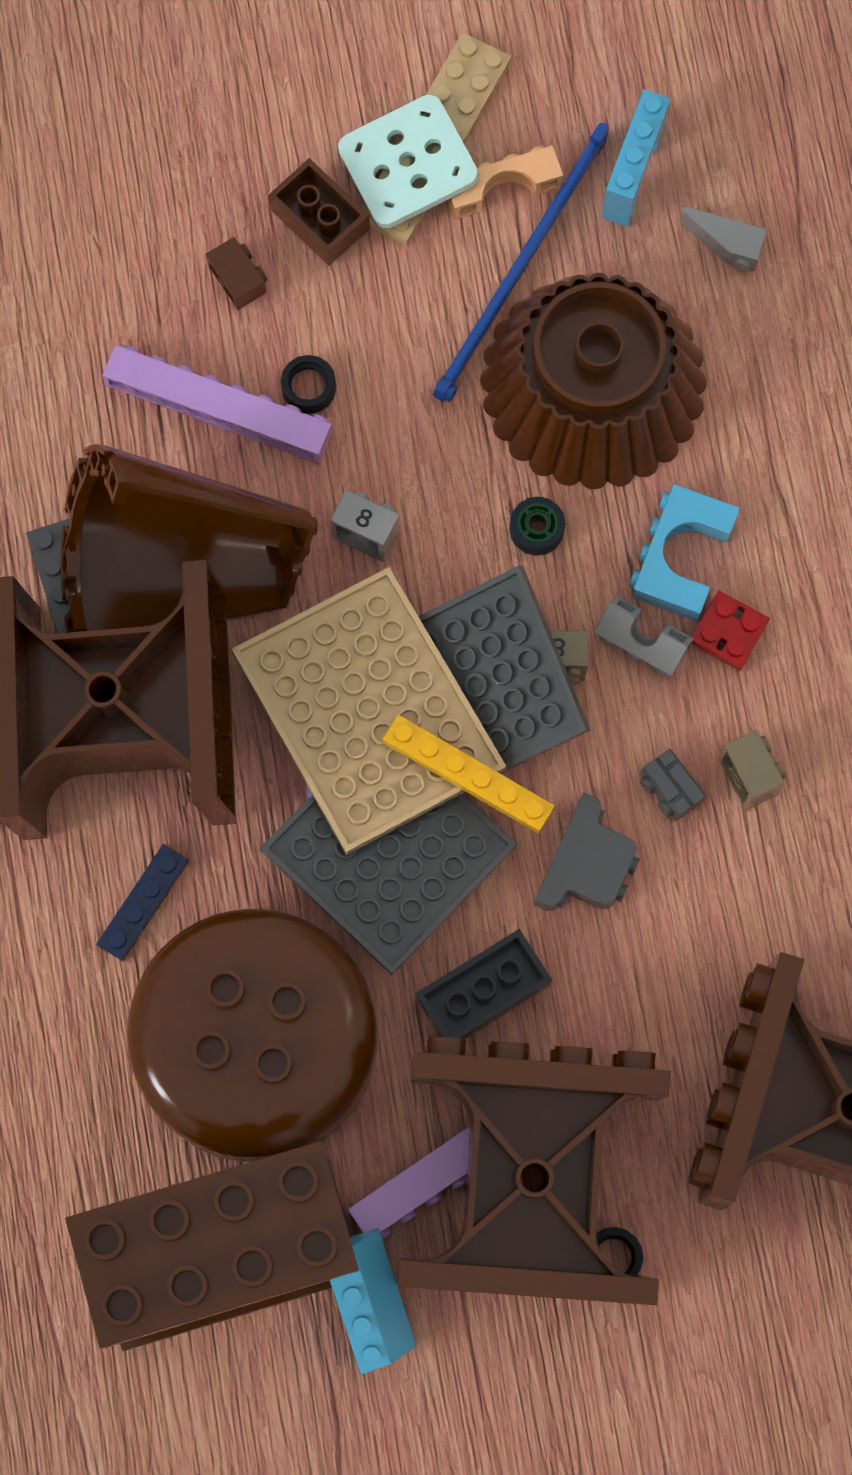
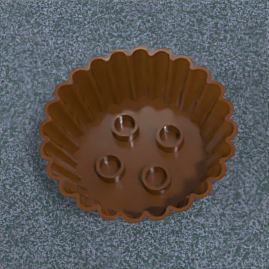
M594 273L588 276L575 275L563 278L557 283L535 289L530 298L519 301L511 307L509 318L495 326L494 339L496 341L486 347L483 358L489 367L482 372L480 377L482 388L488 392L483 401V408L490 417L496 418L493 423L494 434L503 441H509L508 447L512 457L520 461L529 460V466L535 474L540 476L553 474L555 480L564 486H572L580 481L586 488L595 490L603 487L607 481L614 486L620 487L629 484L634 475L638 477L651 476L656 472L658 462L665 463L675 459L679 450L678 443L689 441L693 436L694 425L692 420L700 417L704 410L703 401L699 396L706 389L707 385L706 377L699 369L703 362V354L692 342L693 332L691 328L678 318L673 306L656 296L642 284L637 282L629 283L620 275H614L609 279L603 273Z

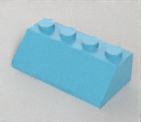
M379 1228L350 1237L359 1271L329 1280L361 1375L392 1364L416 1346Z

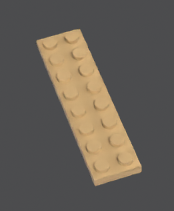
M462 32L426 95L438 97L465 144L510 65L512 56ZM421 111L422 116L430 117L431 113ZM402 136L399 143L403 141L404 136ZM432 143L426 148V152L429 154L437 153L441 145ZM406 156L401 160L400 164L404 167L411 166L415 162V157ZM383 169L378 179H385L390 174V171ZM418 178L414 180L412 187L416 189L423 188L427 184V180ZM365 202L361 207L369 214L371 229L405 246L409 243L426 213L424 211L394 227L382 228L375 223Z

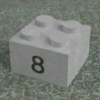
M345 490L330 520L332 538L385 562L400 532L399 514L396 513L397 511L387 504L381 503L378 505L369 501L370 498L362 492L354 491L352 493Z

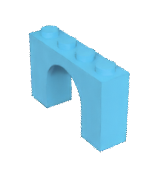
M643 89L606 188L602 212L603 219L629 227L638 202L640 187L652 152L656 153L665 130L671 98Z
M673 484L670 493L664 492L659 508L664 509L660 519L654 518L649 532L654 537L651 545L644 544L639 558L644 563L641 571H634L629 587L634 588L632 598L698 621L710 587L674 573L664 559L663 546L673 535L684 531L698 532L727 543L740 508Z

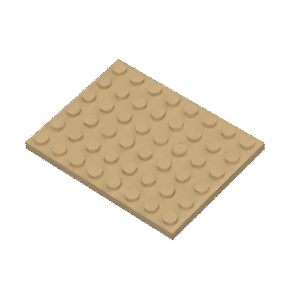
M390 567L231 649L346 855L466 792L382 743L384 735L398 714L496 772L501 773L506 770L507 766Z

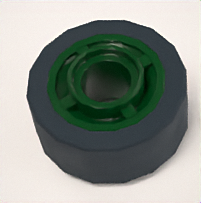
M531 497L520 502L513 510L509 526L510 536L516 547L524 553L534 556L545 555L555 550L561 543L566 524L564 514L556 503L543 497ZM538 521L543 523L545 528L541 531H535L530 527V524Z

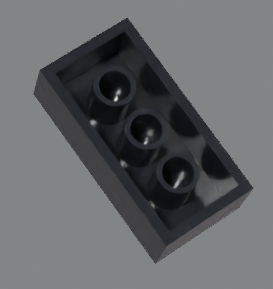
M518 929L417 992L416 999L440 1037L466 1039L549 987L552 979L521 930Z

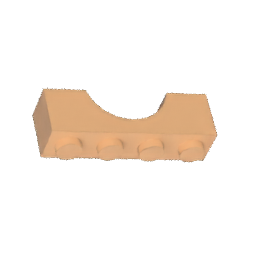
M553 145L548 147L538 146L522 155L511 154L504 157L502 161L492 164L490 162L479 164L476 166L479 174L477 183L470 189L448 199L455 220L482 212L484 197L489 190L501 183L514 182L522 184L535 195L561 188L564 175Z

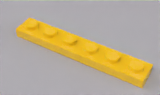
M399 714L382 739V743L538 834L555 809V805Z

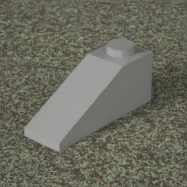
M684 206L680 220L684 227L735 269L755 271L767 229Z

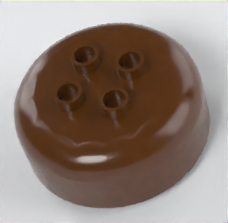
M240 909L215 914L185 928L160 949L147 966L134 992L128 1017L127 1042L132 1071L144 1098L153 1111L173 1132L186 1142L209 1154L230 1160L252 1162L323 1141L347 1120L364 1095L372 1075L377 1051V1026L375 1009L365 978L349 953L332 936L311 922L295 915L268 909Z

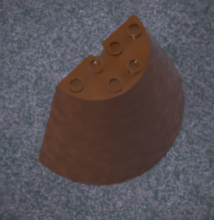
M93 444L84 449V454L87 457L78 458L65 502V512L69 514L70 526H62L61 590L62 600L69 601L70 606L68 614L64 616L66 633L143 627L163 621L175 610L183 592L182 562L207 560L226 591L227 619L287 607L290 597L294 595L297 578L302 574V562L310 553V543L313 535H316L318 531L317 519L312 517L306 509L106 445Z

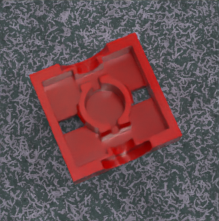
M718 590L693 633L692 638L694 639L691 644L741 671L770 618ZM737 610L743 613L740 620L733 617ZM718 642L724 646L722 652L715 648Z

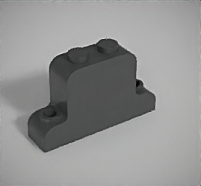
M583 792L535 899L534 906L546 911H553L558 907H563L568 895L600 909L611 907L615 900L622 901L628 885L623 884L627 873L633 875L640 858L635 857L637 848L631 838L600 825L605 811L601 809V803L596 797Z

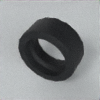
M312 355L299 356L290 361L283 370L281 377V388L285 401L289 405L299 408L302 411L301 413L307 414L320 412L328 407L334 399L336 392L334 370L328 362ZM308 369L320 372L325 378L326 383L324 392L317 398L309 400L296 396L291 386L293 377L300 371Z
M618 1227L604 1228L597 1232L598 1246L607 1239H618L629 1247L632 1260L630 1267L624 1273L638 1275L644 1258L642 1247L637 1238L629 1231Z

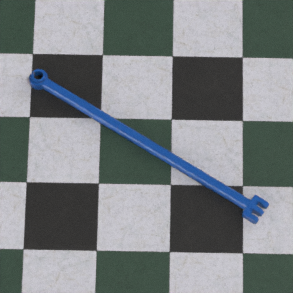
M600 123L591 135L590 142L451 366L438 382L433 392L435 398L443 402L445 400L450 402L455 396L458 387L454 383L593 159L604 147L608 135V125L606 123Z

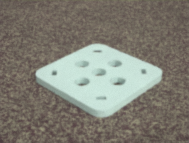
M433 95L422 96L346 134L338 143V150L375 223L382 228L394 227L470 189L478 181L479 174L475 163L441 101ZM421 111L431 113L430 117L422 116ZM400 134L404 136L403 141L397 145L389 143V139L393 135ZM358 143H360L362 147L360 152H355ZM432 143L441 145L437 153L429 154L426 152V148ZM406 156L415 157V162L408 167L402 166L400 164L401 160ZM380 169H388L390 171V174L385 179H377L375 174ZM418 178L427 180V184L420 189L412 187V183Z

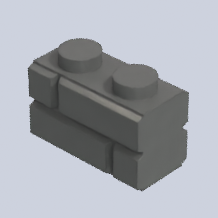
M668 749L641 769V785L649 794L655 793L660 800L658 806L667 818L672 816L675 821L679 820L701 804L707 796L671 749Z

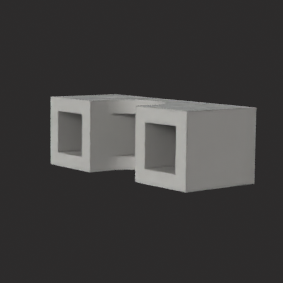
M616 595L609 603L594 633L599 635L603 642L613 646L617 645L626 650V654L631 658L649 663L656 672L672 676L679 667L694 638L669 624L659 637H645L637 627V619L642 609Z

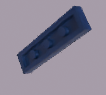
M163 844L96 945L123 962L189 863V860Z

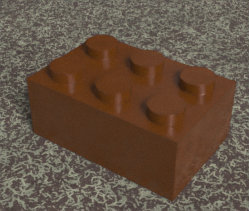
M310 158L268 195L270 210L328 266L370 229L369 214Z

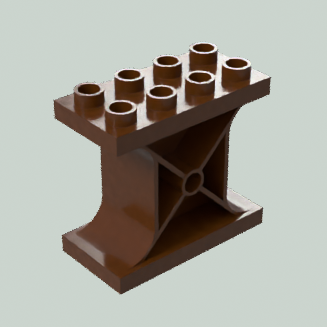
M207 560L182 562L183 592L175 610L166 619L157 624L143 627L58 634L41 632V608L13 576L0 577V824H4L23 840L47 838V806L55 790L68 779L82 775L173 768L190 773L192 803L213 826L237 824L226 591Z
M780 952L769 966L756 963L753 973L749 972L739 1007L753 1011L750 1025L739 1022L736 1031L732 1030L722 1062L723 1066L736 1069L732 1085L722 1082L720 1088L715 1089L705 1120L706 1125L719 1128L715 1146L704 1143L702 1149L698 1148L688 1179V1184L702 1188L698 1201L700 1204L723 1210L735 1203L744 1174L752 1164L761 1161L778 1162L852 1186V1121L848 1120L841 1111V1104H843L852 1113V1040L821 1031L812 1025L802 1012L798 1000L797 986L805 960L803 958Z
M428 1037L426 1053H414L411 1083L431 1084L447 1089L461 1100L468 1112L470 1134L464 1221L458 1239L445 1252L426 1259L398 1258L397 1286L657 1305L659 1279L643 1275H629L617 1270L603 1257L596 1239L603 1126L611 1111L624 1101L635 1099L658 1101L669 1097L671 1071L655 1069L656 1053L621 1050L618 1051V1054H612V1066L592 1065V1048L555 1046V1049H551L550 1062L528 1060L529 1044L492 1041L491 1045H489L488 1057L465 1056L466 1039ZM527 1165L537 1167L542 1174V1184L535 1192L526 1190L521 1183V1172Z
M322 1141L65 1217L100 1349L120 1344L122 1351L131 1350L332 1289L329 1280L359 1271L350 1240V1230L329 1158L326 1157Z

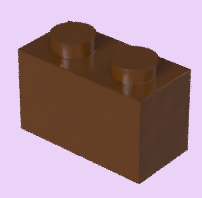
M235 237L205 254L207 266L237 310L266 293L265 282L268 280L260 266L255 268L250 260L252 255L244 243L240 245Z

